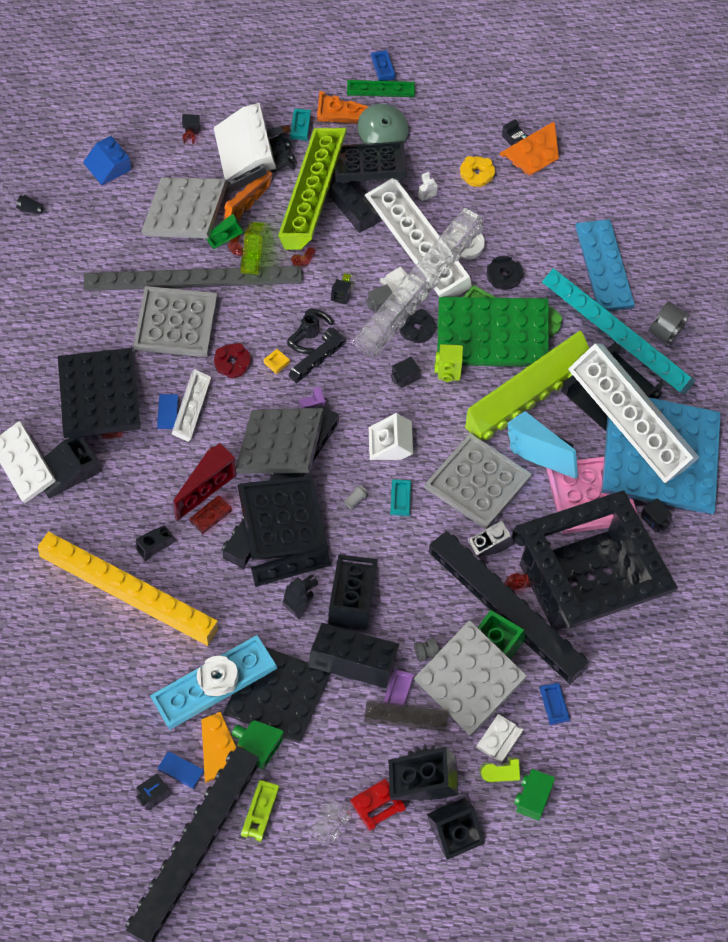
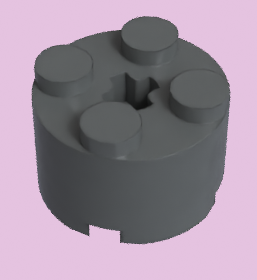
M667 302L648 331L663 342L671 345L677 333H680L685 327V323L690 315L675 304Z

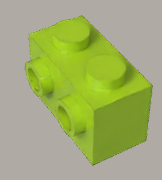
M440 344V351L436 352L434 373H438V380H443L444 382L460 381L462 345Z

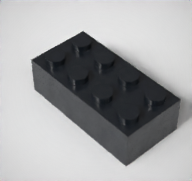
M321 623L310 651L308 667L387 689L397 660L399 644Z

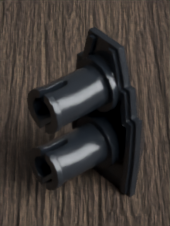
M309 575L304 580L297 577L286 586L282 605L298 619L302 617L308 601L314 598L311 589L318 585L317 578H313L314 575Z

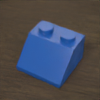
M112 136L97 142L83 161L84 165L101 186L131 171L130 157Z

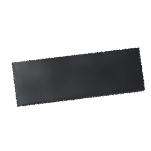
M264 164L228 181L224 196L268 174Z

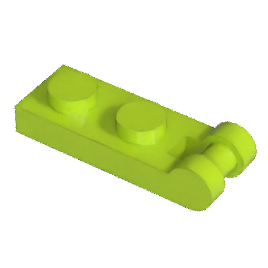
M259 780L242 829V837L248 838L250 836L255 838L256 841L262 842L279 791V785ZM252 823L259 825L258 830L251 828Z

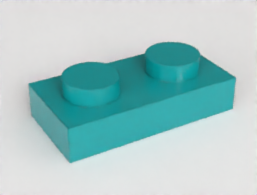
M294 108L290 139L307 141L311 110Z

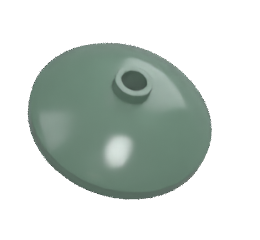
M375 104L362 112L358 120L357 130L364 144L405 142L409 126L404 114L396 107L388 104Z

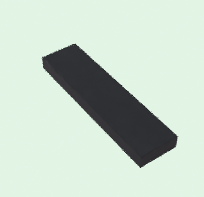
M323 546L250 568L254 585L258 587L331 566L328 548Z

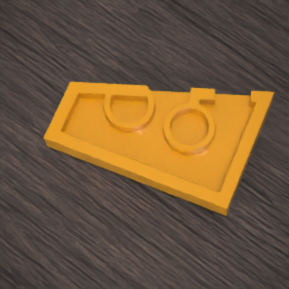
M221 712L201 719L205 783L215 779L219 769L225 767L229 752L234 751L236 748Z

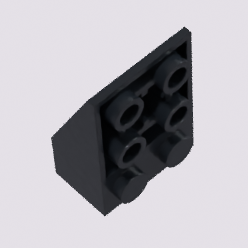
M82 436L71 437L62 441L43 458L56 479L53 484L43 491L49 499L100 473L98 460Z

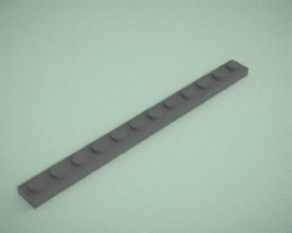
M301 266L84 273V291L144 289L145 286L185 288L302 284Z

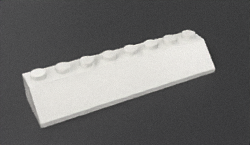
M390 179L365 194L372 207L439 297H457L471 288L470 276L397 180Z
M595 343L569 368V371L664 483L685 471L700 458L603 344Z

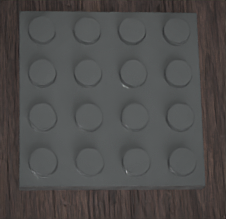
M323 408L252 410L236 464L237 474L310 473L325 414Z

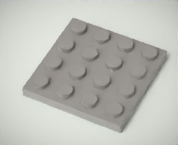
M161 177L143 225L142 234L153 237L209 238L228 185L227 180Z
M145 286L133 345L134 350L207 357L217 303V293Z
M470 433L425 483L424 488L486 530L531 479L532 474Z
M469 620L418 673L414 680L472 736L528 676Z

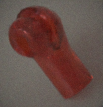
M239 235L229 241L228 249L234 255L241 257L245 249L238 243Z
M308 247L304 256L294 254L291 257L293 265L303 266L309 264L315 254V250Z

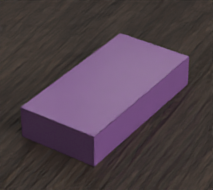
M394 669L382 707L402 713L414 678L413 674Z

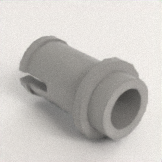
M359 485L354 488V491L343 502L352 510L362 499L366 498L368 492L363 486Z

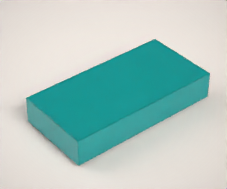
M392 479L390 515H410L411 480Z

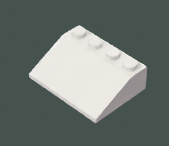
M260 103L241 108L214 127L224 178L227 181L261 164H264L267 171L276 169Z

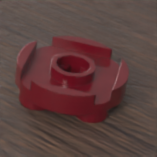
M241 343L228 344L215 351L214 366L221 375L237 378L244 375L251 365L250 353ZM230 358L237 359L235 364L228 362Z

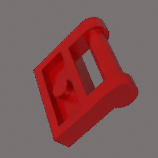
M386 778L350 799L351 804L369 831L375 829L377 824L397 812L401 813L406 810L401 800L390 799V788ZM393 802L394 805L372 818L368 816V814L386 803Z

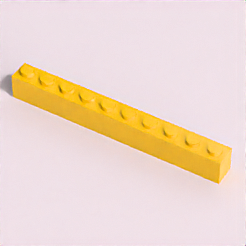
M49 531L37 546L41 558L207 646L218 632V621Z

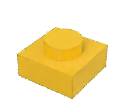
M276 349L264 359V364L275 374H278L290 364V359Z

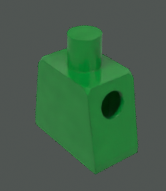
M252 721L247 729L237 724L231 734L240 739L238 747L259 757V768L262 770L266 768L284 739V731L258 721Z

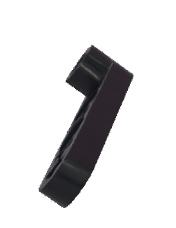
M330 327L325 331L322 336L324 341L322 345L292 368L289 373L291 380L298 383L312 372L311 370L315 366L318 367L322 364L326 357L333 355L345 345L347 339L334 327Z

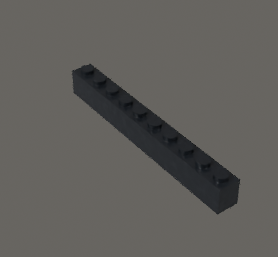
M321 405L317 408H323L325 414L313 462L339 424V414ZM271 473L270 480L304 477L306 473ZM242 516V522L239 526H235L232 531V537L229 541H225L222 551L223 559L244 569L251 558L244 517Z
M445 531L429 545V554L489 610L494 611L524 629V643L569 685L587 670L589 662L585 655L580 652L578 653L570 641L563 639L553 626H549L538 612H534L529 607V604L524 599H520L510 586H506L496 573H492L483 561L473 556L469 548L460 544L455 535Z
M238 746L234 751L229 752L226 758L227 763L223 769L220 768L215 776L216 782L213 787H208L204 794L205 800L202 805L198 804L194 810L193 820L191 823L188 822L183 828V836L180 841L174 843L170 858L163 861L160 867L161 873L157 879L154 878L148 887L150 891L147 896H143L140 899L135 916H130L125 925L128 936L139 942L155 941L260 765L259 757Z

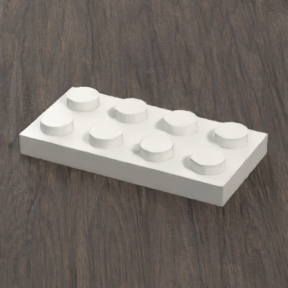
M17 422L0 435V463L20 499L26 503L53 484L56 479L22 422Z

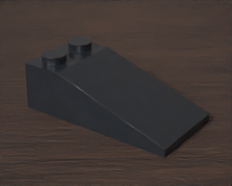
M338 554L329 605V625L368 629L377 559ZM342 560L372 563L373 565L343 562Z

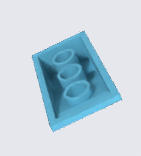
M526 411L508 422L510 449L514 454H518L525 460L576 479L578 477L575 449Z

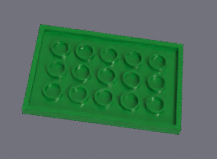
M439 297L437 352L440 351V344L462 345V365L530 366L548 353V298Z

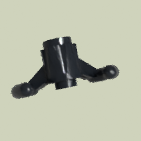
M308 309L301 320L299 329L288 338L287 345L298 353L309 355L315 349L305 348L297 343L304 338L311 339L318 335L319 319L317 316L324 319L329 325H333L334 320L331 316L319 309Z

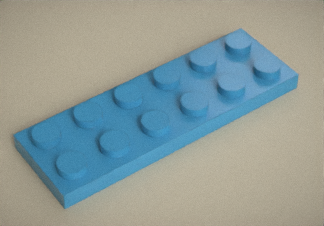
M610 219L576 223L575 228L595 301L608 311L634 308L635 304Z

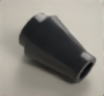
M20 195L16 204V209H19L20 212L41 214L44 204L35 201L27 195Z

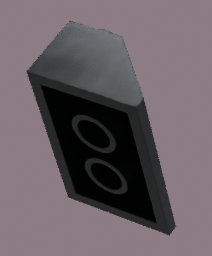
M336 182L330 185L331 200L359 233L383 221L365 197V194L368 192L360 182Z

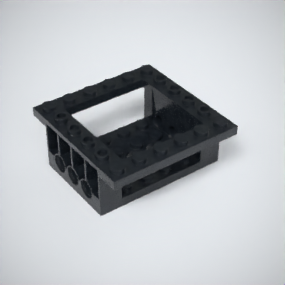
M624 490L519 524L517 527L525 544L519 565L550 625L555 629L564 626L570 629L676 592L678 589ZM612 514L614 515L607 532L554 550L551 549L546 539V536ZM608 568L612 571V574H605L602 569ZM591 574L595 579L587 580L585 575ZM568 580H574L577 586H571Z

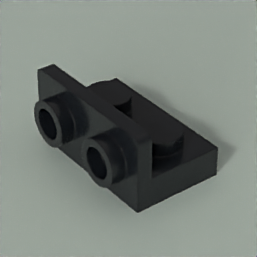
M282 134L270 139L276 169L271 171L274 173L286 166H289L292 170L296 169L294 163L296 158L291 152L292 144L290 140L285 139Z

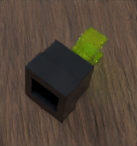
M344 273L342 280L336 279L331 290V301L347 304L351 290L350 274Z

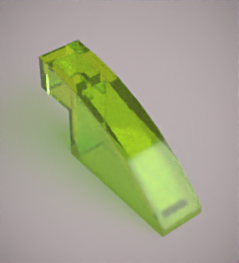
M250 222L244 234V250L241 258L240 273L259 274L264 255L268 223Z

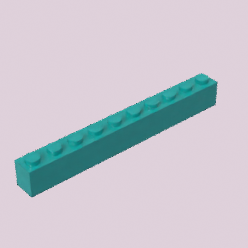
M552 268L542 281L543 284L680 393L686 394L696 380L559 271Z

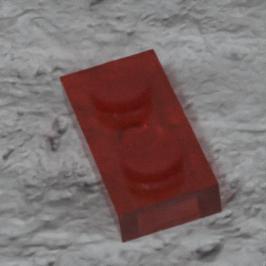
M218 495L190 518V522L204 534L232 512V507Z

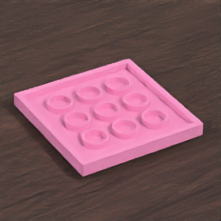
M604 457L577 460L578 477L576 479L546 468L557 512L610 495L601 493ZM629 498L632 506L636 511L634 500ZM612 514L564 530L562 534L609 528L614 515Z

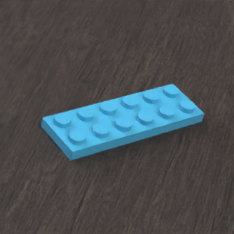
M257 635L221 655L233 661L238 669L239 679L233 692L222 696L206 695L198 684V669L150 695L169 730L277 669L275 662ZM218 672L213 678L220 679L222 675Z

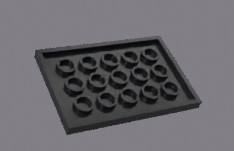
M132 348L58 356L64 438L141 429Z

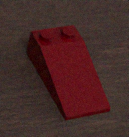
M221 443L207 450L174 498V514L177 521L236 477L235 457Z

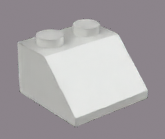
M395 413L370 426V460H402L412 455V421Z

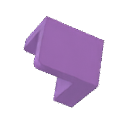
M321 387L313 388L312 397L299 400L301 409L317 408L319 405L325 407V399Z

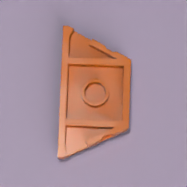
M555 123L548 124L499 154L511 160L512 164L517 168H521L524 173L528 175L534 174L559 159Z

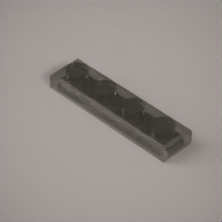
M366 700L364 722L446 731L448 709Z

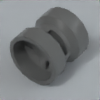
M434 637L427 639L423 643L421 641L414 643V650L419 662L425 661L429 657L434 658L439 652Z

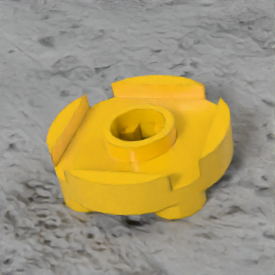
M468 156L460 166V177L470 186L482 187L494 178L495 169L492 165V160L489 158ZM479 169V171L482 172H479V174H475V171L473 170Z

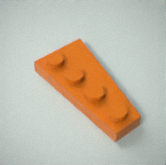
M267 171L268 174L249 183L243 191L238 192L232 200H229L225 205L224 220L234 214L238 221H240L244 210L248 211L252 207L254 200L257 201L270 187L272 173Z

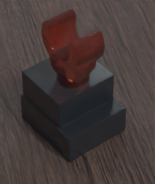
M182 114V127L185 128L186 132L183 134V143H186L187 138L192 139V144L195 143L194 134H199L200 115Z

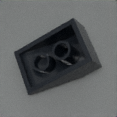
M447 747L388 760L391 800L443 799L459 795L456 755Z

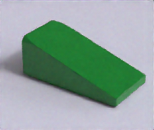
M232 214L211 231L210 237L205 239L215 249L244 233V230L236 216Z

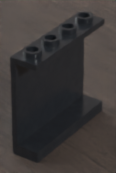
M616 342L609 346L607 350L647 397L658 399L662 395L663 383L660 382L653 386L618 355L621 346ZM572 375L563 382L561 392L606 431L608 415Z

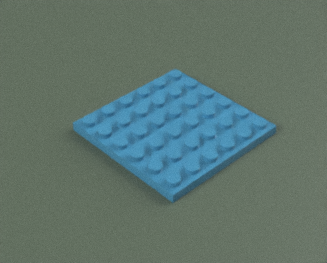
M649 398L700 457L685 471L667 483L663 482L609 417L607 418L601 493L613 494L624 490L627 497L631 499L652 502L658 498L666 506L710 514L715 512L720 412Z

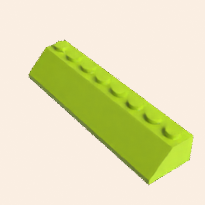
M314 128L278 234L285 250H301L313 238L347 128Z
M578 331L469 407L465 428L481 441H488L497 430H504L508 426L509 421L526 410H532L538 401L546 400L552 391L560 390L563 382L573 375L569 368L590 349L583 333Z

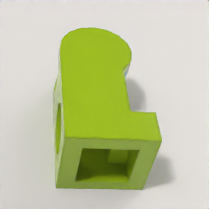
M508 757V763L504 764L484 762L479 768L480 776L487 782L520 780L519 759L517 757Z

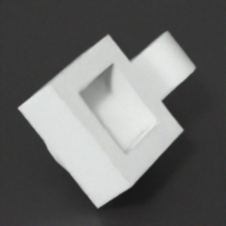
M429 172L422 174L423 185L419 186L418 197L421 201L437 196L438 185L433 178L430 179Z

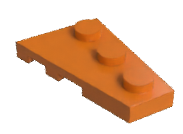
M319 91L317 121L358 124L360 115L368 106L353 101L346 102L340 100L338 96L333 95L331 97L325 95V92Z

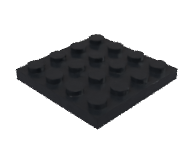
M404 141L342 145L335 167L336 182H366L367 180L383 181L385 179L400 180L407 178Z
M313 476L238 484L237 487L252 561L288 557L323 546L328 548Z
M265 647L275 662L277 669L232 694L225 708L224 715L249 725L252 721H258L284 731V738L300 744L331 673L308 667V662Z

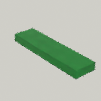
M347 80V96L415 98V82Z

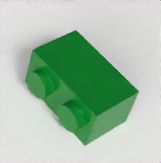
M531 769L529 775L525 774L521 784L524 787L523 792H518L514 802L517 805L516 812L540 821L555 777L535 769Z

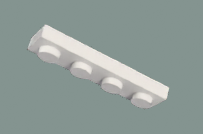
M195 369L191 373L171 433L172 435L188 442L191 439L211 379L210 376Z

